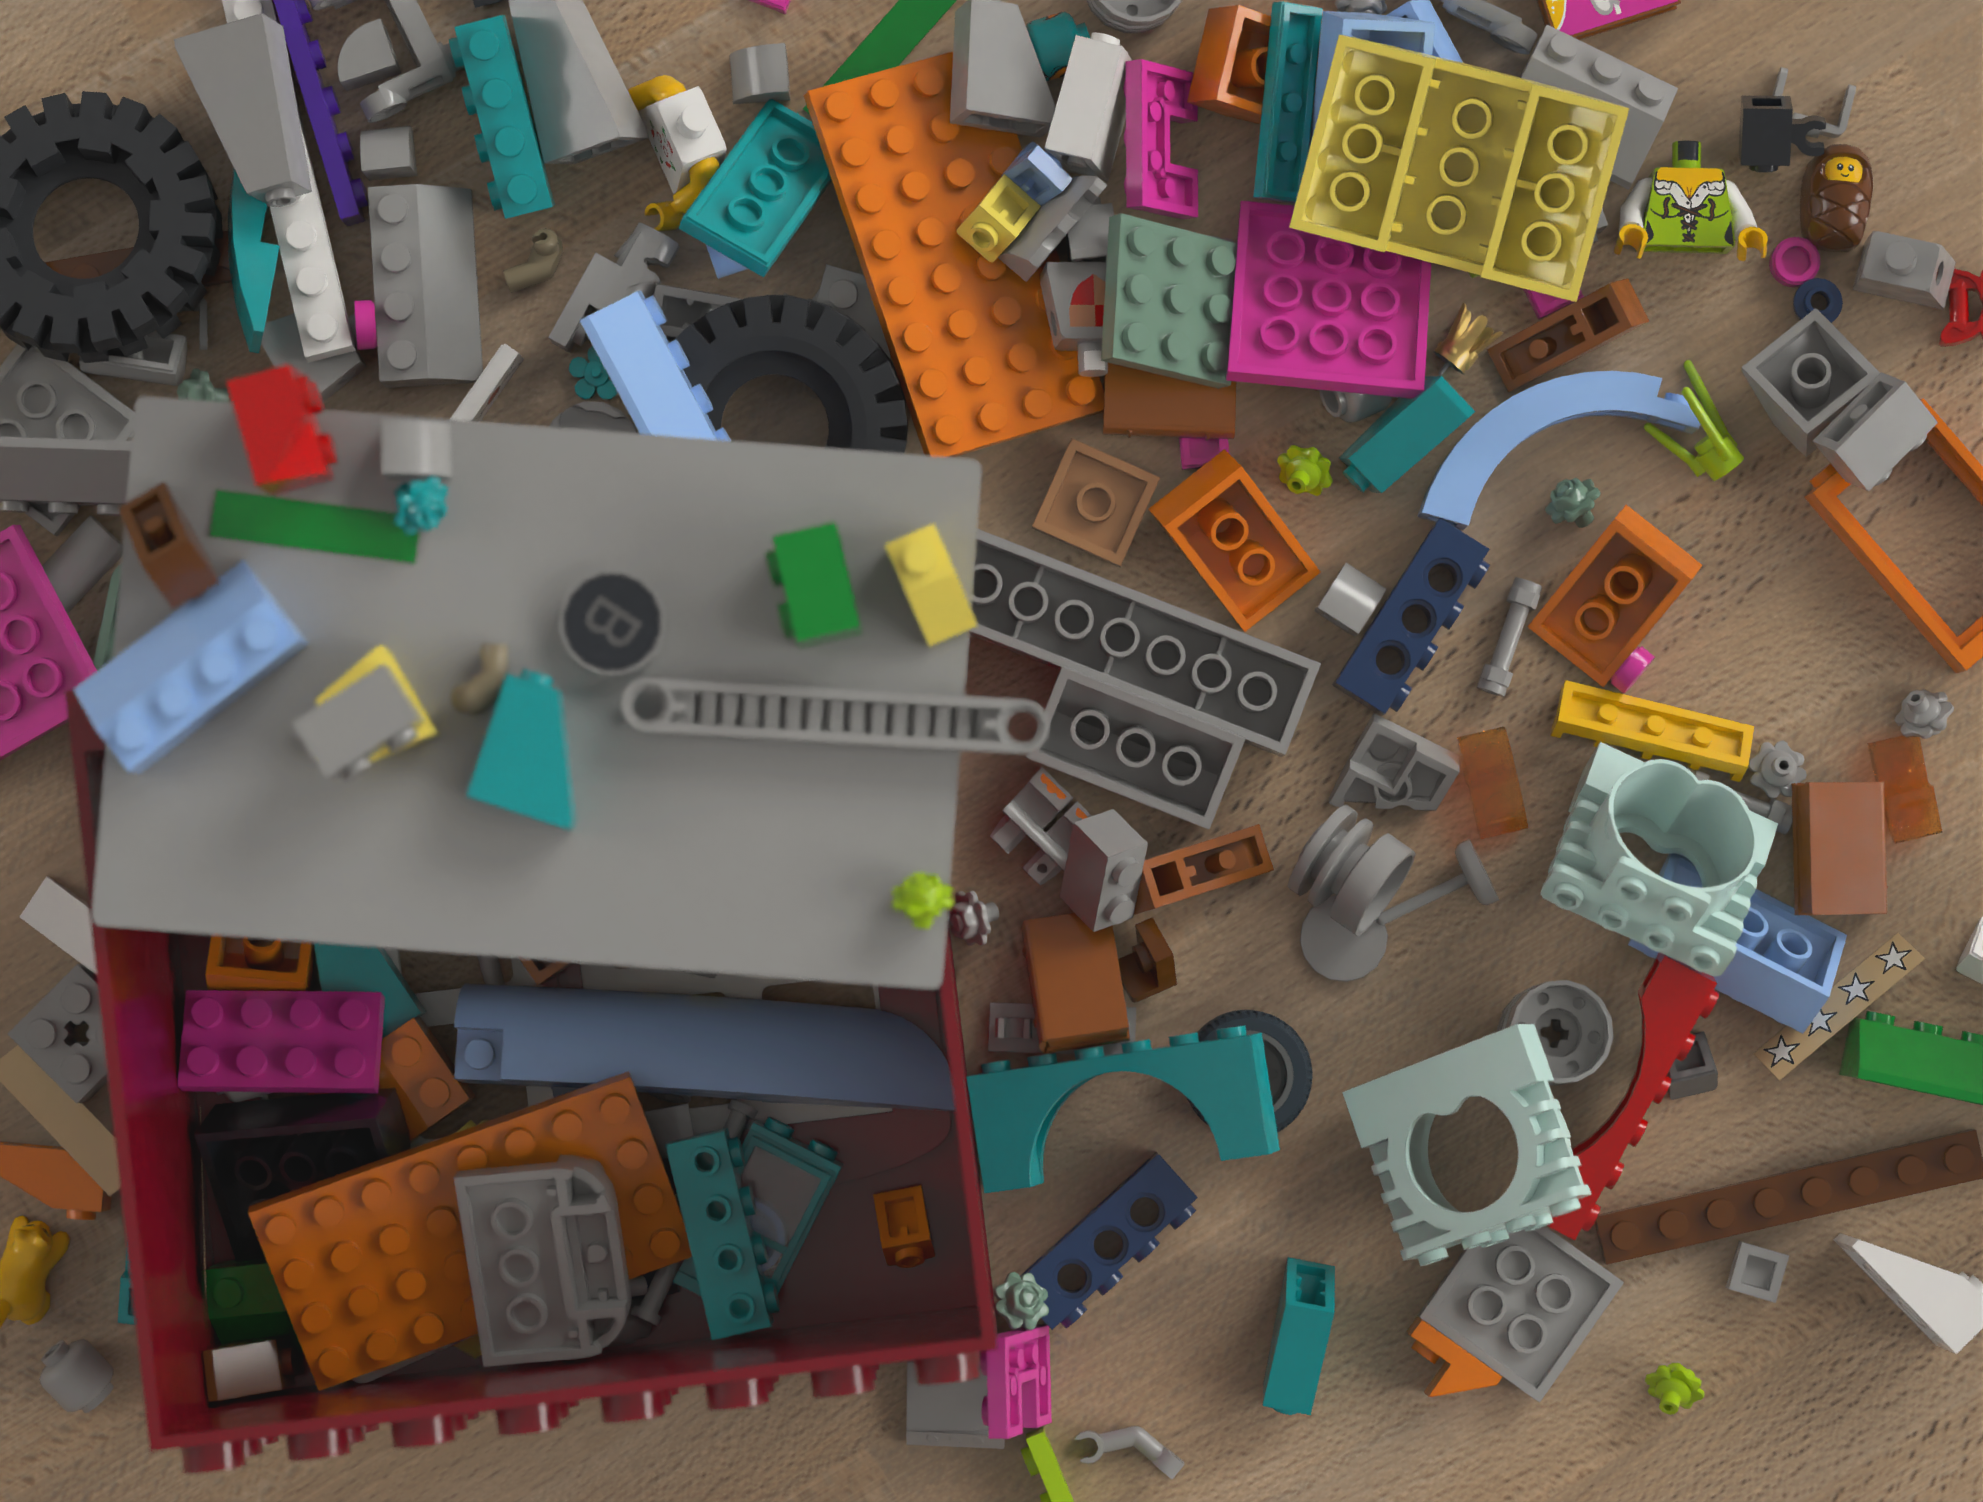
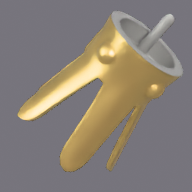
M1464 302L1448 336L1444 341L1439 342L1437 348L1433 351L1445 362L1438 372L1439 375H1443L1449 366L1464 375L1465 371L1469 370L1474 364L1478 354L1503 334L1501 331L1493 334L1494 330L1492 328H1485L1488 319L1483 315L1478 316L1467 328L1471 320V313L1469 310H1466Z

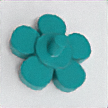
M593 346L587 352V358L590 363L582 357L572 359L569 365L570 374L575 378H583L574 387L576 394L580 398L585 400L592 398L596 387L599 397L603 400H610L617 395L618 392L612 380L609 379L610 377Z

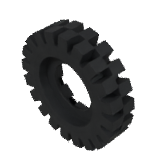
M82 91L81 103L72 104L66 93L41 98L44 112L32 116L26 105L20 107L4 117L11 129L0 136V328L11 341L28 351L32 345L36 346L44 357L68 362L70 353H78L84 363L109 361L108 350L120 348L124 356L127 357L147 349L148 346L144 337L156 330L163 339L182 325L176 315L183 306L194 311L207 293L201 281L204 274L215 276L221 255L215 245V238H223L222 214L215 204V200L218 197L209 175L188 140L184 141L179 130L160 113L153 118L144 104L122 97L119 105H115L107 93ZM78 179H100L118 186L133 201L139 219L136 243L124 262L104 275L78 279L59 274L45 264L36 250L33 238L36 214L43 201L60 186Z
M792 295L748 297L727 303L706 313L703 317L690 324L674 339L679 342L690 363V366L683 370L692 387L700 383L714 410L708 412L707 415L716 431L721 428L723 412L729 399L739 387L756 377L778 374L803 382L821 400L827 414L829 428L825 448L905 454L908 436L906 400L899 379L891 366L892 362L879 343H876L866 333V329L848 315L845 316L832 309L831 306L812 299L793 297Z

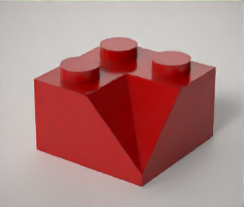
M290 364L227 381L257 487L271 496H276L334 479L330 465L338 463V456L330 433L321 434L316 414L324 412V408L315 381L310 382L307 374L302 375Z

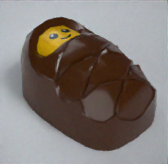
M1848 144L1830 145L1824 149V154L1815 156L1807 164L1800 193L1801 233L1803 238L1809 240L1818 250L1848 252L1855 249L1863 238L1871 208L1873 173L1869 158L1858 147Z

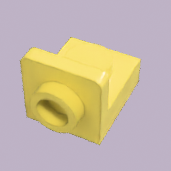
M1004 174L974 211L958 227L957 234L989 262H994L1017 238L1041 206Z

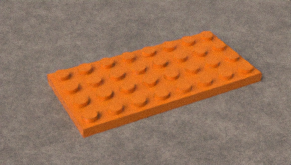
M953 52L809 90L804 95L925 456L956 457L1104 411V390L1099 376H1080L1078 372V351H1058L1053 346L1040 285V274L1046 262H1060L1056 248L1026 282L999 258L994 262H989L957 234L958 227L1002 177V174L1020 154L1022 147L1018 135L1015 133L950 123Z
M630 1071L249 1206V1217L319 1391L479 1334L454 1182L457 1171L557 1162L560 1155H573L584 1159L597 1160L602 1164L605 1174L610 1179L616 1192L629 1279L692 1257L682 1212Z

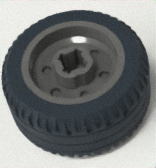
M1237 1010L1217 1016L1198 1031L1199 1041L1217 1039L1216 1030L1245 1025L1247 1034L1262 1032L1278 1133L1298 1117L1310 1095L1313 1076L1312 1065L1303 1040L1283 1020L1261 1011ZM1187 1098L1190 1106L1197 1114V1116L1208 1125L1207 1121L1205 1120L1201 1112Z

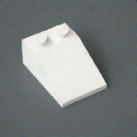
M1841 1233L1834 1239L1845 1253L1936 1346L1957 1354L1983 1329V1283L1974 1275L1969 1277L1964 1272L1958 1275Z

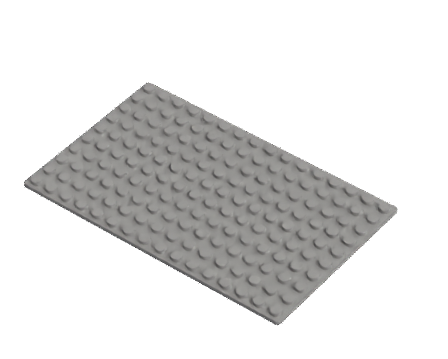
M148 396L140 397L135 402L126 503L158 484L165 482L207 552L217 578L244 559L309 645L141 774L128 772L106 744L92 919L95 924L107 927L936 989L942 984L948 909H941V914L933 917L934 923L931 927L926 929L916 928L912 924V918L905 915V911H897L892 908V901L894 900L892 888L903 885L904 879L916 872H924L928 875L936 874L940 878L941 884L950 885L960 751L647 733L639 731L627 723L622 714L621 700L623 693L630 684L645 678L964 696L969 630L928 647L887 554L885 544L934 523L971 608L982 472L978 461L965 458L324 410V412L318 413L316 416L321 434L329 432L335 445L338 463L330 465L334 479L271 496L255 484L233 403ZM381 420H420L452 425V478H438L440 484L446 485L449 489L445 499L447 506L446 516L440 520L436 528L429 531H419L415 563L209 537L216 489L397 513L398 508L395 498L397 487L404 482L411 483L414 480L424 481L426 479H388L382 474ZM836 522L863 635L800 649L796 638L787 639L784 636L777 604L787 602L784 586L775 587L774 583H772L765 551L775 549L772 536ZM125 525L113 659L185 604L183 603L172 609L142 568ZM600 570H624L641 577L658 593L665 611L666 634L659 652L643 668L625 675L603 676L582 667L567 652L560 635V610L567 593L582 578ZM481 644H507V674L520 678L522 669L525 668L553 678L550 688L563 693L577 819L573 831L466 796L497 701L483 713L470 715L466 712H458L453 707L451 693L458 684L465 685L481 672ZM384 645L391 651L440 735L372 762L373 765L368 770L348 782H345L342 776L335 780L326 778L291 723L317 707L315 700L319 695L373 649ZM645 690L639 693L633 703L634 712L641 720L651 721L658 718L664 708L661 695L653 690Z

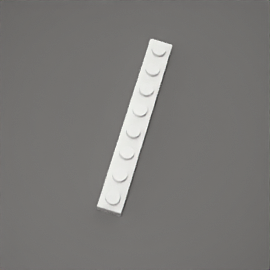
M222 0L227 23L260 13L279 23L273 0ZM296 98L312 192L296 196V201L290 205L270 207L280 246L304 356L309 363L353 352L356 349Z

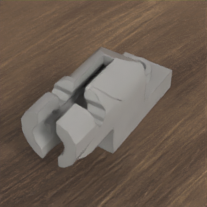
M639 222L634 232L614 255L618 258L616 263L595 252L548 337L550 341L570 353L575 343L582 346L588 338L579 320L591 315L593 311L597 312L637 291H642L645 299L654 295L656 284H660L661 281L655 272L648 269V266L660 265L668 268L680 248L679 244L665 234Z

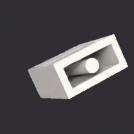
M1094 32L1091 35V39L1076 35L1045 144V150L1059 160L1062 169L1065 171L1086 176H1096L1108 181L1126 119V98L1123 86L1126 79V61H1131L1132 59L1124 47L1119 45L1120 40L1107 34Z

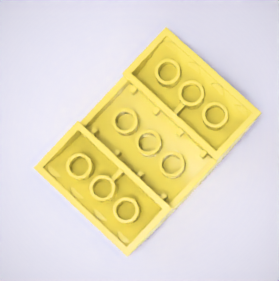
M1339 34L1289 228L1381 252L1389 251L1481 275V278L1577 302L1629 108L1489 69Z

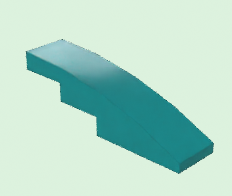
M233 168L228 208L229 268L235 305L249 352L259 354L280 246L260 242L267 205L246 193Z

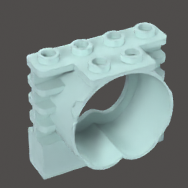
M1600 742L1582 771L1568 810L1571 813L1565 822L1563 835L1556 847V855L1550 864L1548 877L1541 889V896L1562 909L1576 913L1600 924L1608 930L1615 931L1637 941L1653 951L1661 952L1685 963L1699 972L1711 976H1721L1735 956L1737 950L1736 943L1744 928L1743 921L1751 906L1750 899L1757 887V877L1766 864L1778 823L1750 811L1744 800L1730 787L1712 780L1699 781L1690 770L1679 763L1665 759L1643 762ZM1619 833H1633L1642 837L1656 852L1662 854L1676 853L1686 857L1698 871L1703 888L1674 883L1655 874L1633 856L1622 841Z
M1534 1024L1510 1026L1342 1092L1361 1148L1370 1149L1374 1165L1371 1166L1374 1176H1379L1384 1193L1381 1194L1383 1203L1389 1205L1394 1219L1390 1223L1393 1232H1398L1404 1248L1400 1251L1403 1261L1418 1259L1420 1266H1425L1447 1258L1446 1249L1462 1243L1464 1250H1468L1478 1246L1485 1248L1510 1239L1508 1234L1521 1230L1528 1232L1553 1223L1552 1217L1561 1216L1580 1209L1579 1199L1591 1195L1589 1186L1584 1185L1578 1169L1581 1166L1578 1156L1573 1155L1570 1142L1571 1135L1560 1111L1559 1101L1554 1099L1548 1082L1554 1081ZM1480 1096L1494 1103L1510 1121L1518 1144V1164L1510 1186L1496 1202L1475 1212H1459L1445 1199L1432 1176L1428 1159L1429 1133L1436 1114L1441 1116L1452 1115L1459 1110L1466 1099Z

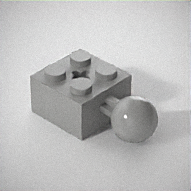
M77 964L8 1035L76 1103L88 1102L108 1082L97 975L83 964ZM88 1023L90 1028L87 1030L86 1036L90 1041L88 1043L77 1042L74 1037L76 1034L75 1026Z

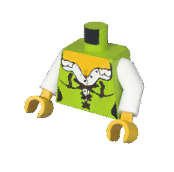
M1676 141L1672 143V167L1655 168L1650 173L1649 178L1639 180L1621 206L1619 235L1614 247V253L1620 255L1623 245H1631L1635 248V252H1637V259L1642 257L1643 252L1727 254L1735 247L1736 240L1738 242L1737 258L1739 261H1746L1747 248H1756L1760 251L1761 258L1766 257L1768 236L1765 231L1757 227L1750 207L1735 183L1726 180L1724 170L1701 168V142Z

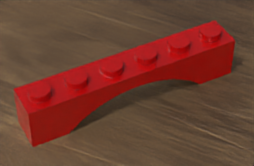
M1661 952L1656 956L1637 991L1642 1014V1041L1636 1070L1628 1089L1611 1116L1590 1137L1571 1148L1573 1155L1578 1156L1581 1166L1578 1169L1584 1185L1589 1186L1591 1195L1579 1199L1580 1209L1561 1216L1552 1217L1553 1223L1547 1225L1548 1227L1575 1241L1581 1229L1588 1232L1595 1223L1601 1206L1596 1204L1604 1187L1611 1190L1617 1183L1624 1168V1163L1619 1161L1628 1144L1635 1147L1639 1143L1648 1125V1121L1643 1119L1651 1102L1659 1104L1664 1098L1672 1081V1078L1666 1075L1675 1059L1682 1062L1686 1058L1696 1037L1690 1033L1699 1016L1704 1019L1709 1016L1718 1000L1719 993L1714 990L1717 982L1713 976L1699 972L1691 966Z

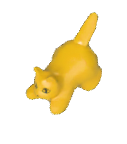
M23 1215L15 1217L11 1224L6 1248L0 1261V1328L6 1319L12 1321L21 1320L26 1325H32L42 1320L50 1308L51 1294L45 1290V1281L50 1271L68 1250L70 1237L67 1232L59 1231L52 1235L49 1226L43 1221L36 1220L30 1222Z

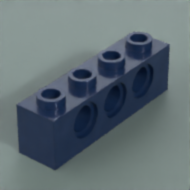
M1439 518L1332 685L1380 716L1386 714L1389 708L1397 712L1412 690V687L1405 683L1415 667L1423 671L1438 649V646L1431 642L1441 626L1449 630L1464 608V605L1457 601L1467 585L1475 589L1490 567V564L1483 560L1490 549L1442 518ZM1442 566L1451 572L1453 585L1449 591L1438 592L1430 586L1428 574L1431 568ZM1417 607L1426 614L1427 626L1422 633H1412L1404 627L1402 614L1406 608ZM1392 648L1399 653L1401 668L1396 674H1385L1377 667L1376 655L1380 649Z
M1157 1151L1021 1274L1031 1273L1036 1283L1047 1290L1048 1297L1044 1303L1048 1306L1049 1312L1048 1315L1042 1317V1320L1052 1330L1059 1323L1065 1329L1071 1326L1086 1312L1087 1308L1082 1303L1097 1290L1102 1296L1106 1294L1123 1278L1119 1269L1132 1257L1138 1263L1141 1262L1160 1244L1155 1238L1158 1233L1168 1224L1174 1230L1177 1229L1196 1211L1191 1203L1198 1197ZM1142 1197L1153 1199L1158 1206V1214L1149 1224L1136 1223L1130 1215L1132 1204ZM1103 1231H1114L1122 1239L1120 1251L1112 1257H1103L1094 1249V1240ZM1077 1264L1085 1270L1086 1279L1080 1288L1067 1290L1058 1283V1272L1063 1266Z

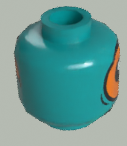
M1060 12L1036 19L1026 25L1046 81L1065 76L1076 35L1090 38L1085 22L1076 25L1073 17L1067 12Z

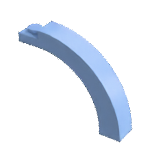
M1622 371L1583 372L1558 377L1537 384L1512 396L1492 409L1473 425L1451 449L1436 471L1425 493L1417 517L1434 522L1442 518L1456 528L1462 530L1467 528L1477 499L1496 466L1518 444L1552 425L1588 416H1620L1643 420L1692 434L1699 429L1700 423L1683 395L1665 393L1664 399L1657 397L1662 381L1660 377Z

